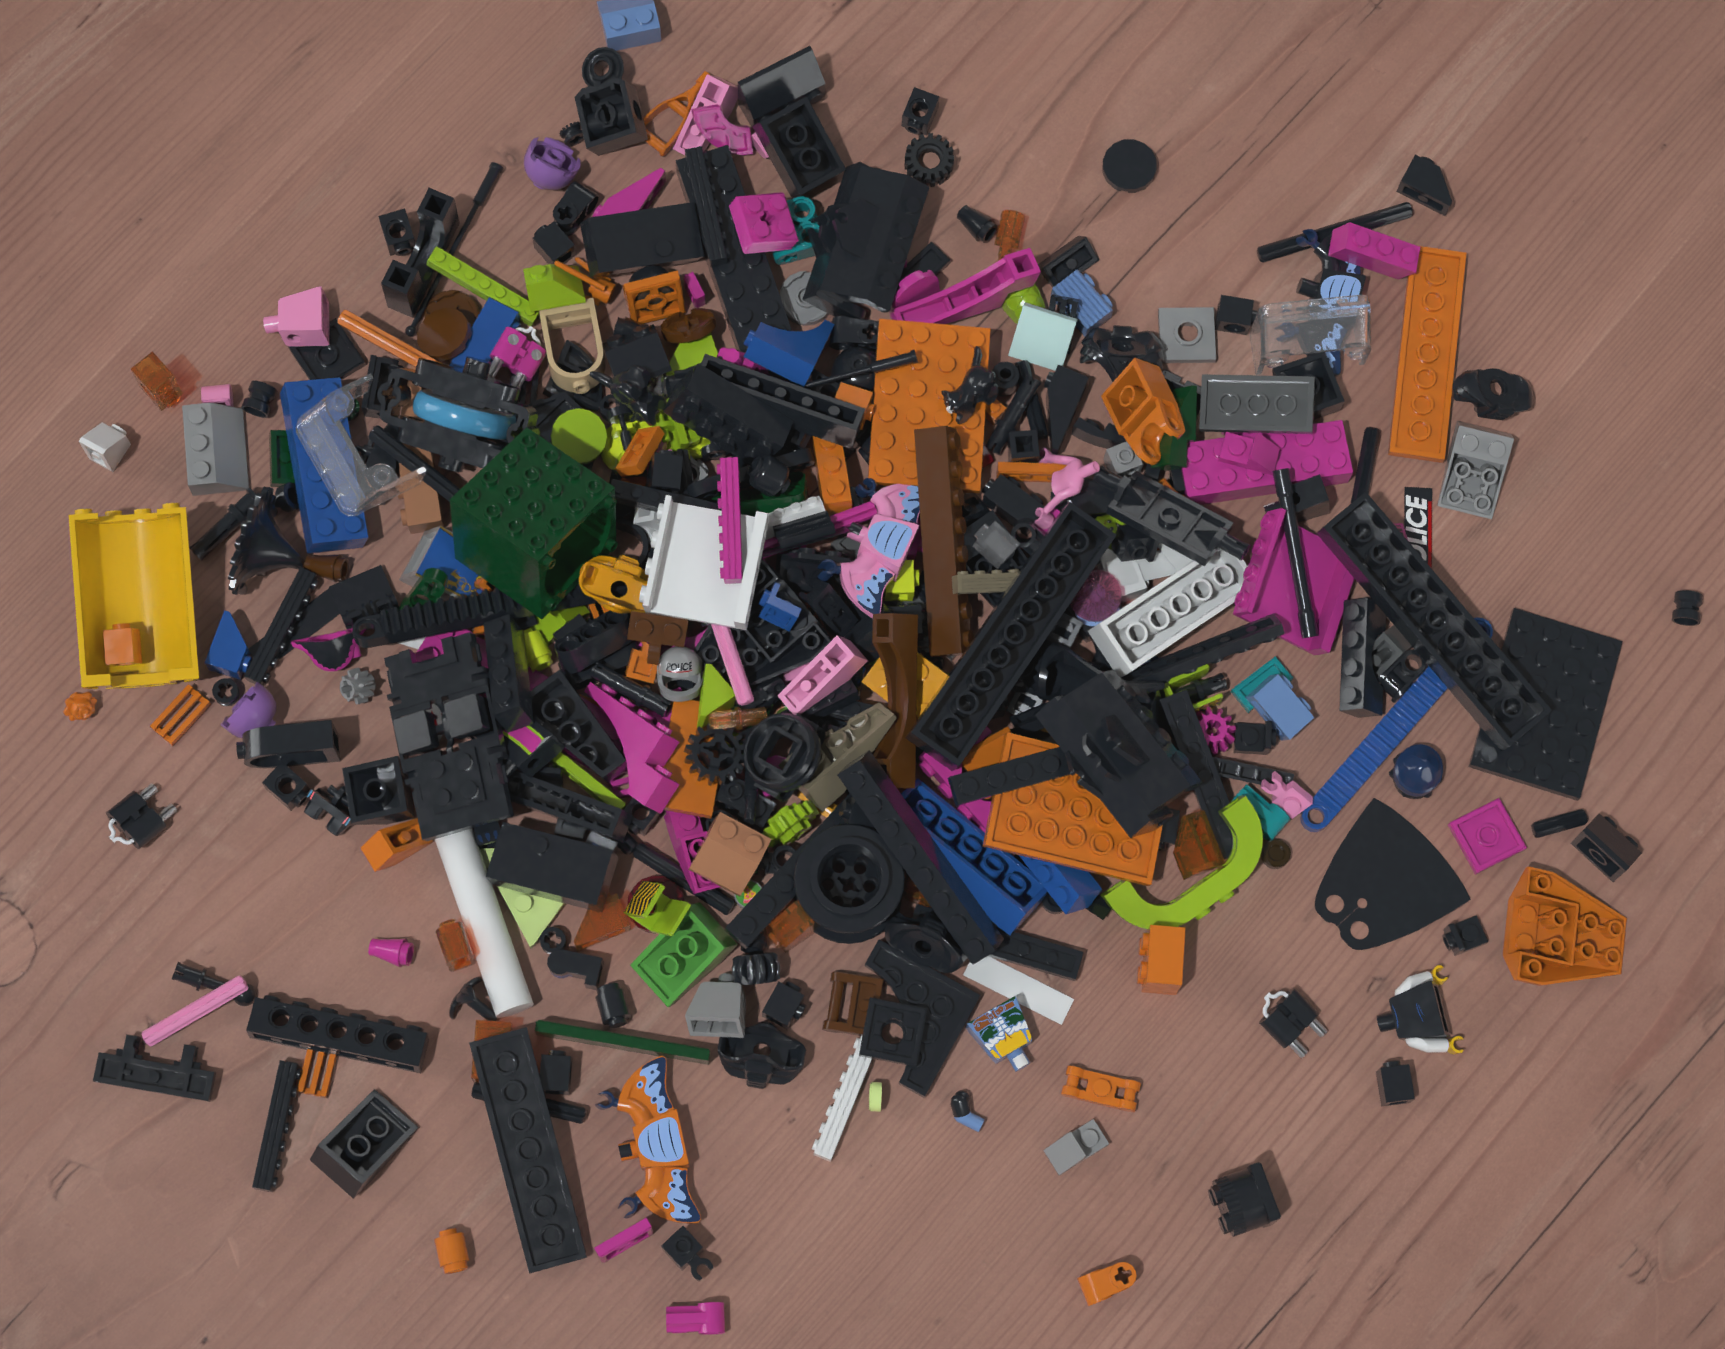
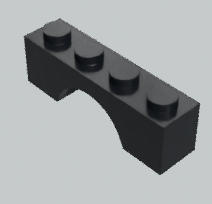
M1368 597L1344 600L1339 711L1357 718L1382 716L1383 687L1374 674L1372 649L1377 637L1386 631V615Z

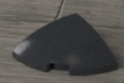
M566 340L556 362L560 369L569 373L583 372L593 364L591 358L580 347L569 340ZM550 375L543 392L544 395L551 397L554 394L565 391L581 408L598 411L602 399V384L600 382L588 392L577 394L557 386Z

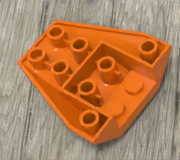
M1528 866L1525 868L1508 899L1503 957L1514 980L1538 986L1620 975L1627 918L1558 874Z

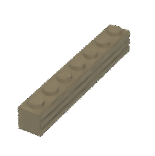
M1019 569L1008 570V573H1002V570H992L991 574H985V571H974V574H968V571L957 572L958 575L952 576L953 594L1006 592L1019 573Z

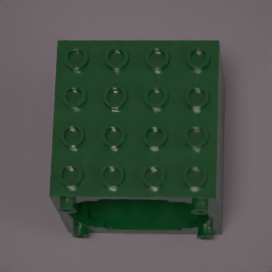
M526 427L450 499L455 559L534 615L543 619L579 584L580 569L583 564L594 557L607 556L617 548L615 511L617 500L615 499V487Z

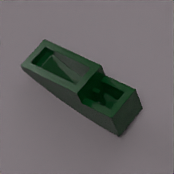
M1195 385L1173 390L1172 394L1178 404L1185 432L1179 439L1166 433L1163 435L1160 442L1161 459L1156 465H1151V468L1170 471L1187 467V443L1196 441L1197 386Z

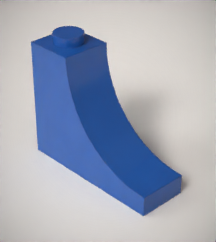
M824 319L820 326L812 330L787 331L760 322L756 332L750 330L743 344L748 347L744 358L804 387L834 324Z

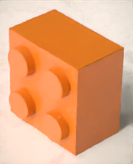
M1150 925L1147 932L1142 934V938L1139 940L1138 955L1143 956V961H1141L1137 970V984H1142L1141 992L1167 995L1177 994L1182 986L1185 927Z

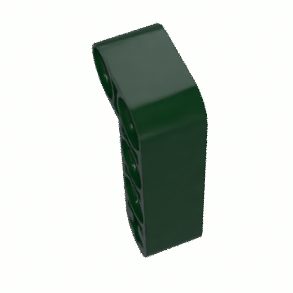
M799 471L789 472L788 478L791 482L787 490L783 494L778 492L772 497H767L756 489L740 491L741 514L755 517L756 511L771 513L778 508H785L793 503L807 500L809 495L805 474ZM721 495L706 499L705 501L718 503V498H721Z

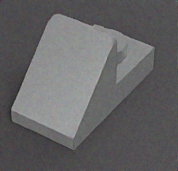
M1093 1119L1075 1131H1070L1047 1147L1044 1153L1060 1176L1108 1146L1109 1142Z

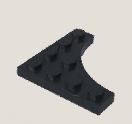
M878 940L864 966L883 979L901 1004L927 1008L917 1066L906 1065L899 1081V1085L925 1098L981 995L928 966L914 962L901 951Z

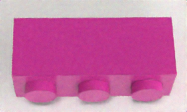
M1350 222L1333 229L1328 256L1399 280L1416 273L1420 247Z

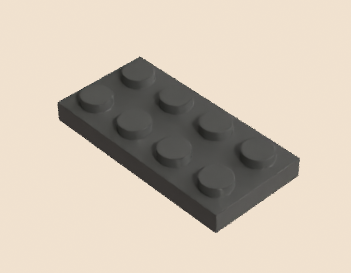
M1202 374L1199 430L1200 432L1313 434L1315 377Z

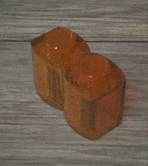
M450 919L440 923V928L435 933L449 971L455 972L474 965L477 961L463 922H456V919Z

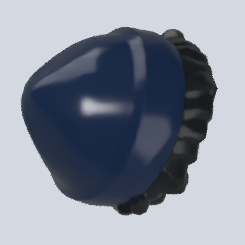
M1412 745L1397 754L1393 759L1394 767L1389 771V776L1393 779L1395 788L1403 797L1409 799L1429 798L1432 791L1442 782V759L1437 751L1427 745Z

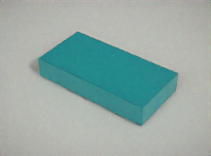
M1276 656L1231 690L1233 696L1248 714L1254 710V707L1245 697L1268 676L1279 674L1280 676H1285L1289 681L1293 679Z

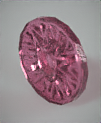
M1093 570L1070 605L1080 618L1089 622H1100L1117 612L1121 604L1122 591L1118 581L1110 573L1103 570Z

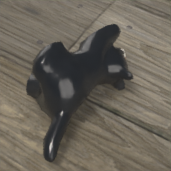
M979 346L974 348L971 368L966 373L959 388L952 392L941 391L944 396L943 400L946 411L950 414L957 413L956 422L959 425L965 423L972 416L977 403L984 402L989 405L996 400L999 392L998 385L995 383V373L988 371L986 367L980 365L982 351Z
M633 365L627 371L620 372L613 378L602 372H590V377L610 388L614 398L633 412L631 422L636 420L644 421L648 426L656 424V411L664 410L666 402L660 395L648 390L647 386L651 376L647 369Z

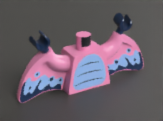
M866 478L863 484L867 486L868 490L864 489L861 484H858L855 487V492L862 498L870 496V501L875 504L878 514L873 516L868 528L852 522L849 528L851 532H848L846 537L861 543L857 559L852 562L840 563V566H837L831 559H825L817 568L827 570L822 571L818 575V578L822 581H828L833 574H840V582L846 595L862 612L873 618V614H880L883 592L891 580L896 582L914 543L919 528L917 520L920 514L918 486L894 484L884 487L877 492L874 480Z

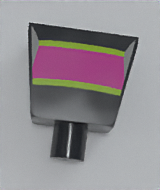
M535 720L534 724L511 732L503 729L508 759L502 760L506 767L508 778L516 769L527 777L534 776L565 748L552 733Z

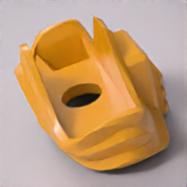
M601 555L583 564L580 569L579 585L585 595L592 597L600 605L612 612L631 613V609L645 611L643 603L639 602L642 585L647 586L649 575H645V569L639 567L638 560L625 555H620L619 558ZM615 581H623L627 585V592L623 597H615L611 593V585Z

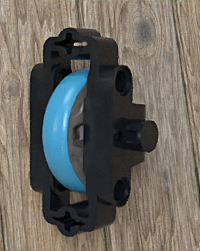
M467 356L463 369L418 358L415 370L410 368L393 369L389 375L388 382L383 383L378 389L377 397L382 404L380 417L383 422L400 427L397 440L401 443L439 454L438 466L447 470L463 472L465 463L484 468L505 448L502 444L487 440L488 438L507 439L510 443L526 427L540 436L539 428L536 426L538 419L537 411L532 406L518 402L521 389L489 377L491 363L482 359ZM408 380H411L417 386L427 388L418 391L413 401V412L422 419L400 415L401 407L406 406L411 399V390L407 385ZM392 391L397 394V398L392 395ZM514 413L519 415L517 423L515 415H513Z

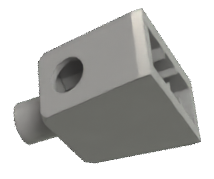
M723 973L719 976L718 982H703L700 984L685 1014L690 1036L744 1038L746 1000L742 985L735 983L733 975Z

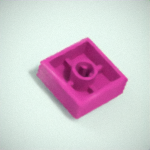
M783 192L736 196L729 205L744 254L790 250L799 241Z

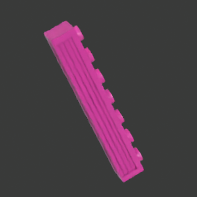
M738 457L720 458V464H717V475L720 474L721 481H717L718 492H721V498H718V509H722V515L718 516L719 526H722V533H719V544H723V550L719 552L720 561H723V568H720V578H724L725 584L742 583L743 578Z

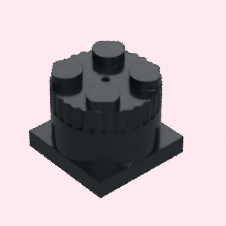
M1260 1162L1249 1165L1244 1170L1213 1180V1186H1211V1189H1208L1212 1205H1218L1222 1216L1218 1218V1222L1224 1235L1230 1233L1234 1237L1260 1227L1265 1228L1273 1225L1281 1217Z

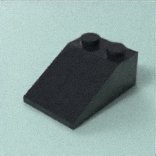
M374 1089L317 1145L310 1161L354 1199L375 1178L418 1127Z

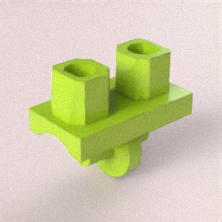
M664 410L661 411V414L655 416L657 423L654 426H660L665 435L662 438V442L670 441L672 451L686 449L697 445L700 436L695 431L685 428L682 423L675 422L670 416L663 413Z

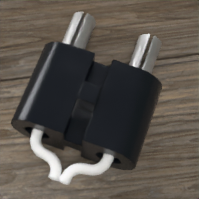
M150 784L139 794L136 791H132L106 812L110 820L108 826L111 835L109 838L114 843L120 841L126 845L133 844L137 849H140L166 828L164 821L177 812L176 807L173 804H169L157 814L153 808L150 809L147 806L146 800L158 791L154 784ZM113 824L120 832L122 831L128 840L122 837H115L116 831Z
M1295 988L1290 989L1288 992L1279 991L1276 994L1269 992L1264 997L1266 1000V1004L1263 1007L1264 1016L1259 1021V1024L1283 1048L1290 1046L1300 1058H1303L1308 1053L1307 1049L1296 1039L1304 1028L1310 1026L1319 1037H1323L1327 1033V1029L1316 1019L1318 1012ZM1280 995H1283L1281 999L1276 1003L1277 1005L1267 1012V1009L1270 1005L1269 998L1275 999Z

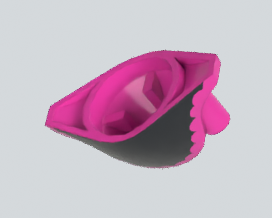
M352 628L291 641L294 648H298L308 654L313 663L324 671L341 670L349 664L352 658L362 656L360 646L354 640ZM366 628L360 632V635L366 631Z

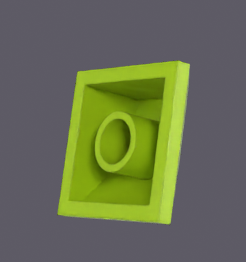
M555 264L535 265L531 268L523 269L531 312L586 302L582 280L555 266ZM568 265L580 272L579 266Z

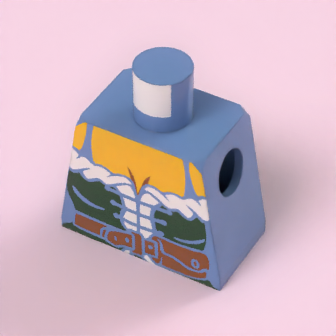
M1015 996L967 1023L966 1029L995 1064L1008 1058L1015 1072L1031 1063L1023 1048L1031 1044L1032 1037Z

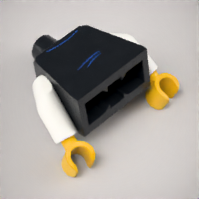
M1437 965L1430 972L1426 971L1409 976L1395 990V996L1389 999L1391 1012L1377 1016V1023L1381 1032L1396 1029L1398 1038L1406 1041L1409 1047L1427 1053L1448 1052L1455 1055L1464 1052V1050L1455 1049L1453 1045L1454 1041L1463 1040L1461 1036L1446 1039L1451 1036L1438 986L1442 985L1448 977L1440 979L1436 975V972L1444 968L1443 966Z

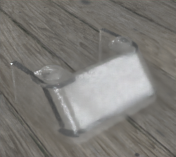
M1352 295L1280 302L1260 307L1250 331L1255 375H1261L1265 365L1269 368L1284 365V362L1289 359L1290 355L1343 350L1345 356H1350V359L1358 360L1359 365H1364L1371 352V305L1369 296Z
M371 373L328 394L300 416L295 428L299 440L336 505L347 516L359 515L420 485L426 473V469L423 466L398 478L394 469L387 464L380 463L367 468L340 420L348 417L354 409V399L368 393L373 381Z

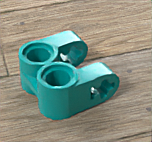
M801 196L787 200L799 241L790 250L772 251L776 264H787L815 256L811 242L808 243L803 240L804 237L809 236L807 229L813 228L815 232L819 233L820 227L817 223H811L810 221L817 214L813 201L807 197ZM799 211L808 213L804 218H799L795 214Z

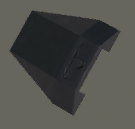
M761 558L747 630L730 627L750 688L810 663L832 641L821 622L786 580ZM775 582L781 584L776 597L787 600L801 608L800 614L790 631L758 617L763 607L758 604L764 590L770 591ZM709 624L694 651L701 658L704 667L706 664H712L732 687L712 626Z

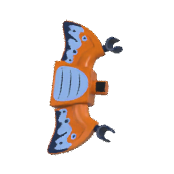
M659 1056L641 1066L630 1076L623 1086L619 1098H614L613 1094L609 1091H603L597 1095L606 1096L608 1104L606 1106L595 1104V1106L600 1110L608 1109L611 1106L617 1107L618 1111L628 1113L635 1123V1126L632 1127L635 1140L618 1144L621 1161L639 1158L641 1169L645 1171V1182L635 1192L636 1196L634 1198L626 1197L620 1202L618 1209L624 1204H628L632 1208V1211L628 1212L624 1218L632 1217L637 1210V1206L642 1203L653 1214L668 1221L696 1224L701 1221V1215L691 1198L687 1186L689 1162L677 1109L674 1110L666 1090L667 1061L664 1056Z

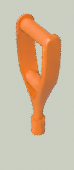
M704 71L692 88L678 96L661 102L643 118L646 126L654 117L667 108L672 109L683 118L679 128L667 144L646 129L648 139L644 141L657 150L660 156H665L675 145L705 77L709 74L708 72ZM681 101H687V107L683 105Z

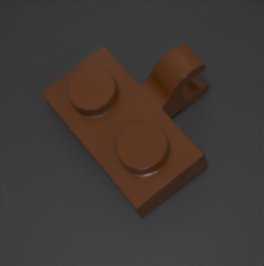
M631 609L627 639L649 642L647 663L658 665L661 644L684 648L688 620Z

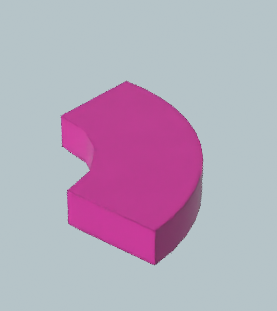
M718 104L691 109L697 128L711 144L717 148L728 145L731 154H753L749 126L730 123L723 116L721 107Z

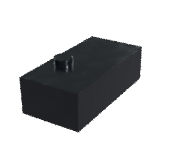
M694 202L590 217L580 223L590 278L637 271L646 266L664 267L690 263L704 257Z
M502 822L486 878L495 886L602 913L619 858L612 849Z

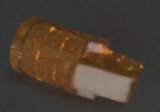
M1004 210L1001 212L998 233L994 245L1000 246L998 261L1004 258L1005 255L1011 254L1012 249L1019 248L1025 216L1018 211Z

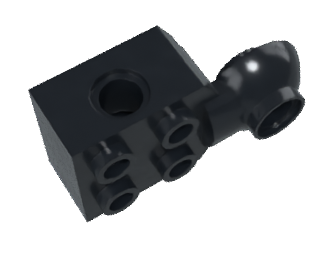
M608 47L597 48L591 51L585 58L582 65V77L588 87L582 88L574 97L586 149L598 156L648 139L637 90L634 86L622 80L624 62L618 52ZM609 66L608 72L602 76L604 67Z

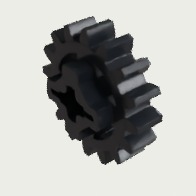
M711 722L707 724L706 731L699 726L696 730L697 736L691 734L688 739L690 744L686 745L684 752L690 754L685 757L684 762L687 764L692 763L689 773L698 772L697 780L699 782L704 777L708 778V785L710 786L714 780H718L720 786L724 785L726 777L730 781H734L736 777L735 772L741 774L744 768L741 764H744L742 753L745 745H739L743 736L740 734L734 737L732 735L734 728L730 727L727 731L723 730L724 726L721 722L717 729L713 728ZM713 737L708 743L702 742L707 738ZM713 750L718 751L719 758L713 757ZM730 764H732L727 769L719 771V768H721L722 766H729Z

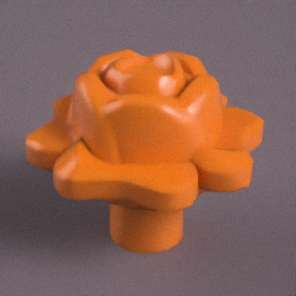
M75 692L65 700L66 707L63 713L65 716H69L70 721L77 719L86 720L91 714L95 713L97 699L92 697L90 692Z

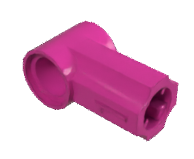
M705 1302L698 1303V1306L666 1307L667 1333L698 1332V1334L702 1335L724 1334V1303Z

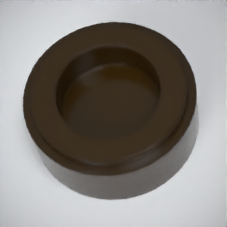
M1279 839L1268 841L1261 851L1263 863L1271 869L1283 868L1291 856L1289 846Z

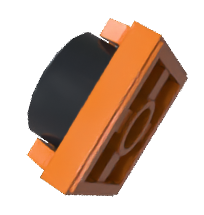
M646 266L633 273L629 283L622 285L630 319L639 324L668 318L677 312L686 313L678 270L668 273L661 266Z

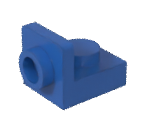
M775 582L770 591L764 590L758 604L763 607L758 617L790 631L800 614L801 608L787 600L776 597L781 584Z

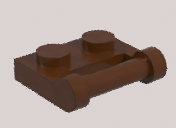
M831 972L830 982L833 984L827 1020H824L822 1030L862 1036L870 997L880 999L883 979ZM844 984L853 985L847 1023L838 1022Z

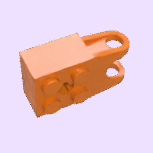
M1134 358L1101 395L1118 434L1124 436L1135 454L1150 465H1156L1161 459L1160 442L1165 433L1179 439L1185 432L1178 404L1160 367Z

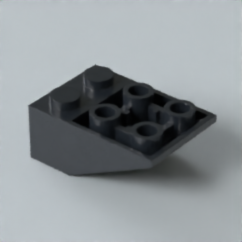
M993 510L966 528L964 545L968 549V561L966 562L968 574H974V571H985V574H991L992 570H1002V573H1008V570L1019 569L1020 571L1028 560L1020 547L1012 542L1010 533ZM1002 592L980 594L995 608Z

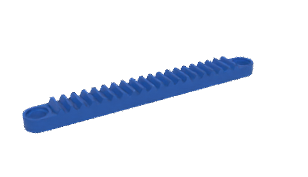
M1474 618L1491 638L1493 634L1491 624L1484 618ZM1429 666L1313 797V804L1301 812V824L1306 830L1319 832L1326 828L1448 689ZM1309 811H1320L1323 815V821L1320 824L1311 823L1307 817Z

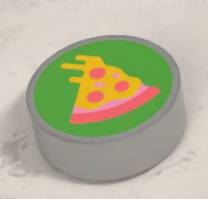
M750 880L740 897L734 894L737 905L743 909L762 889L760 884Z

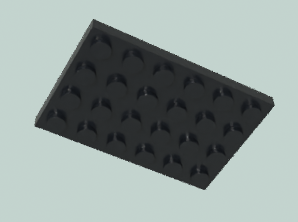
M1513 608L1501 651L1552 711L1503 751L1495 745L1479 726L1468 767L1578 801L1583 790L1623 641Z

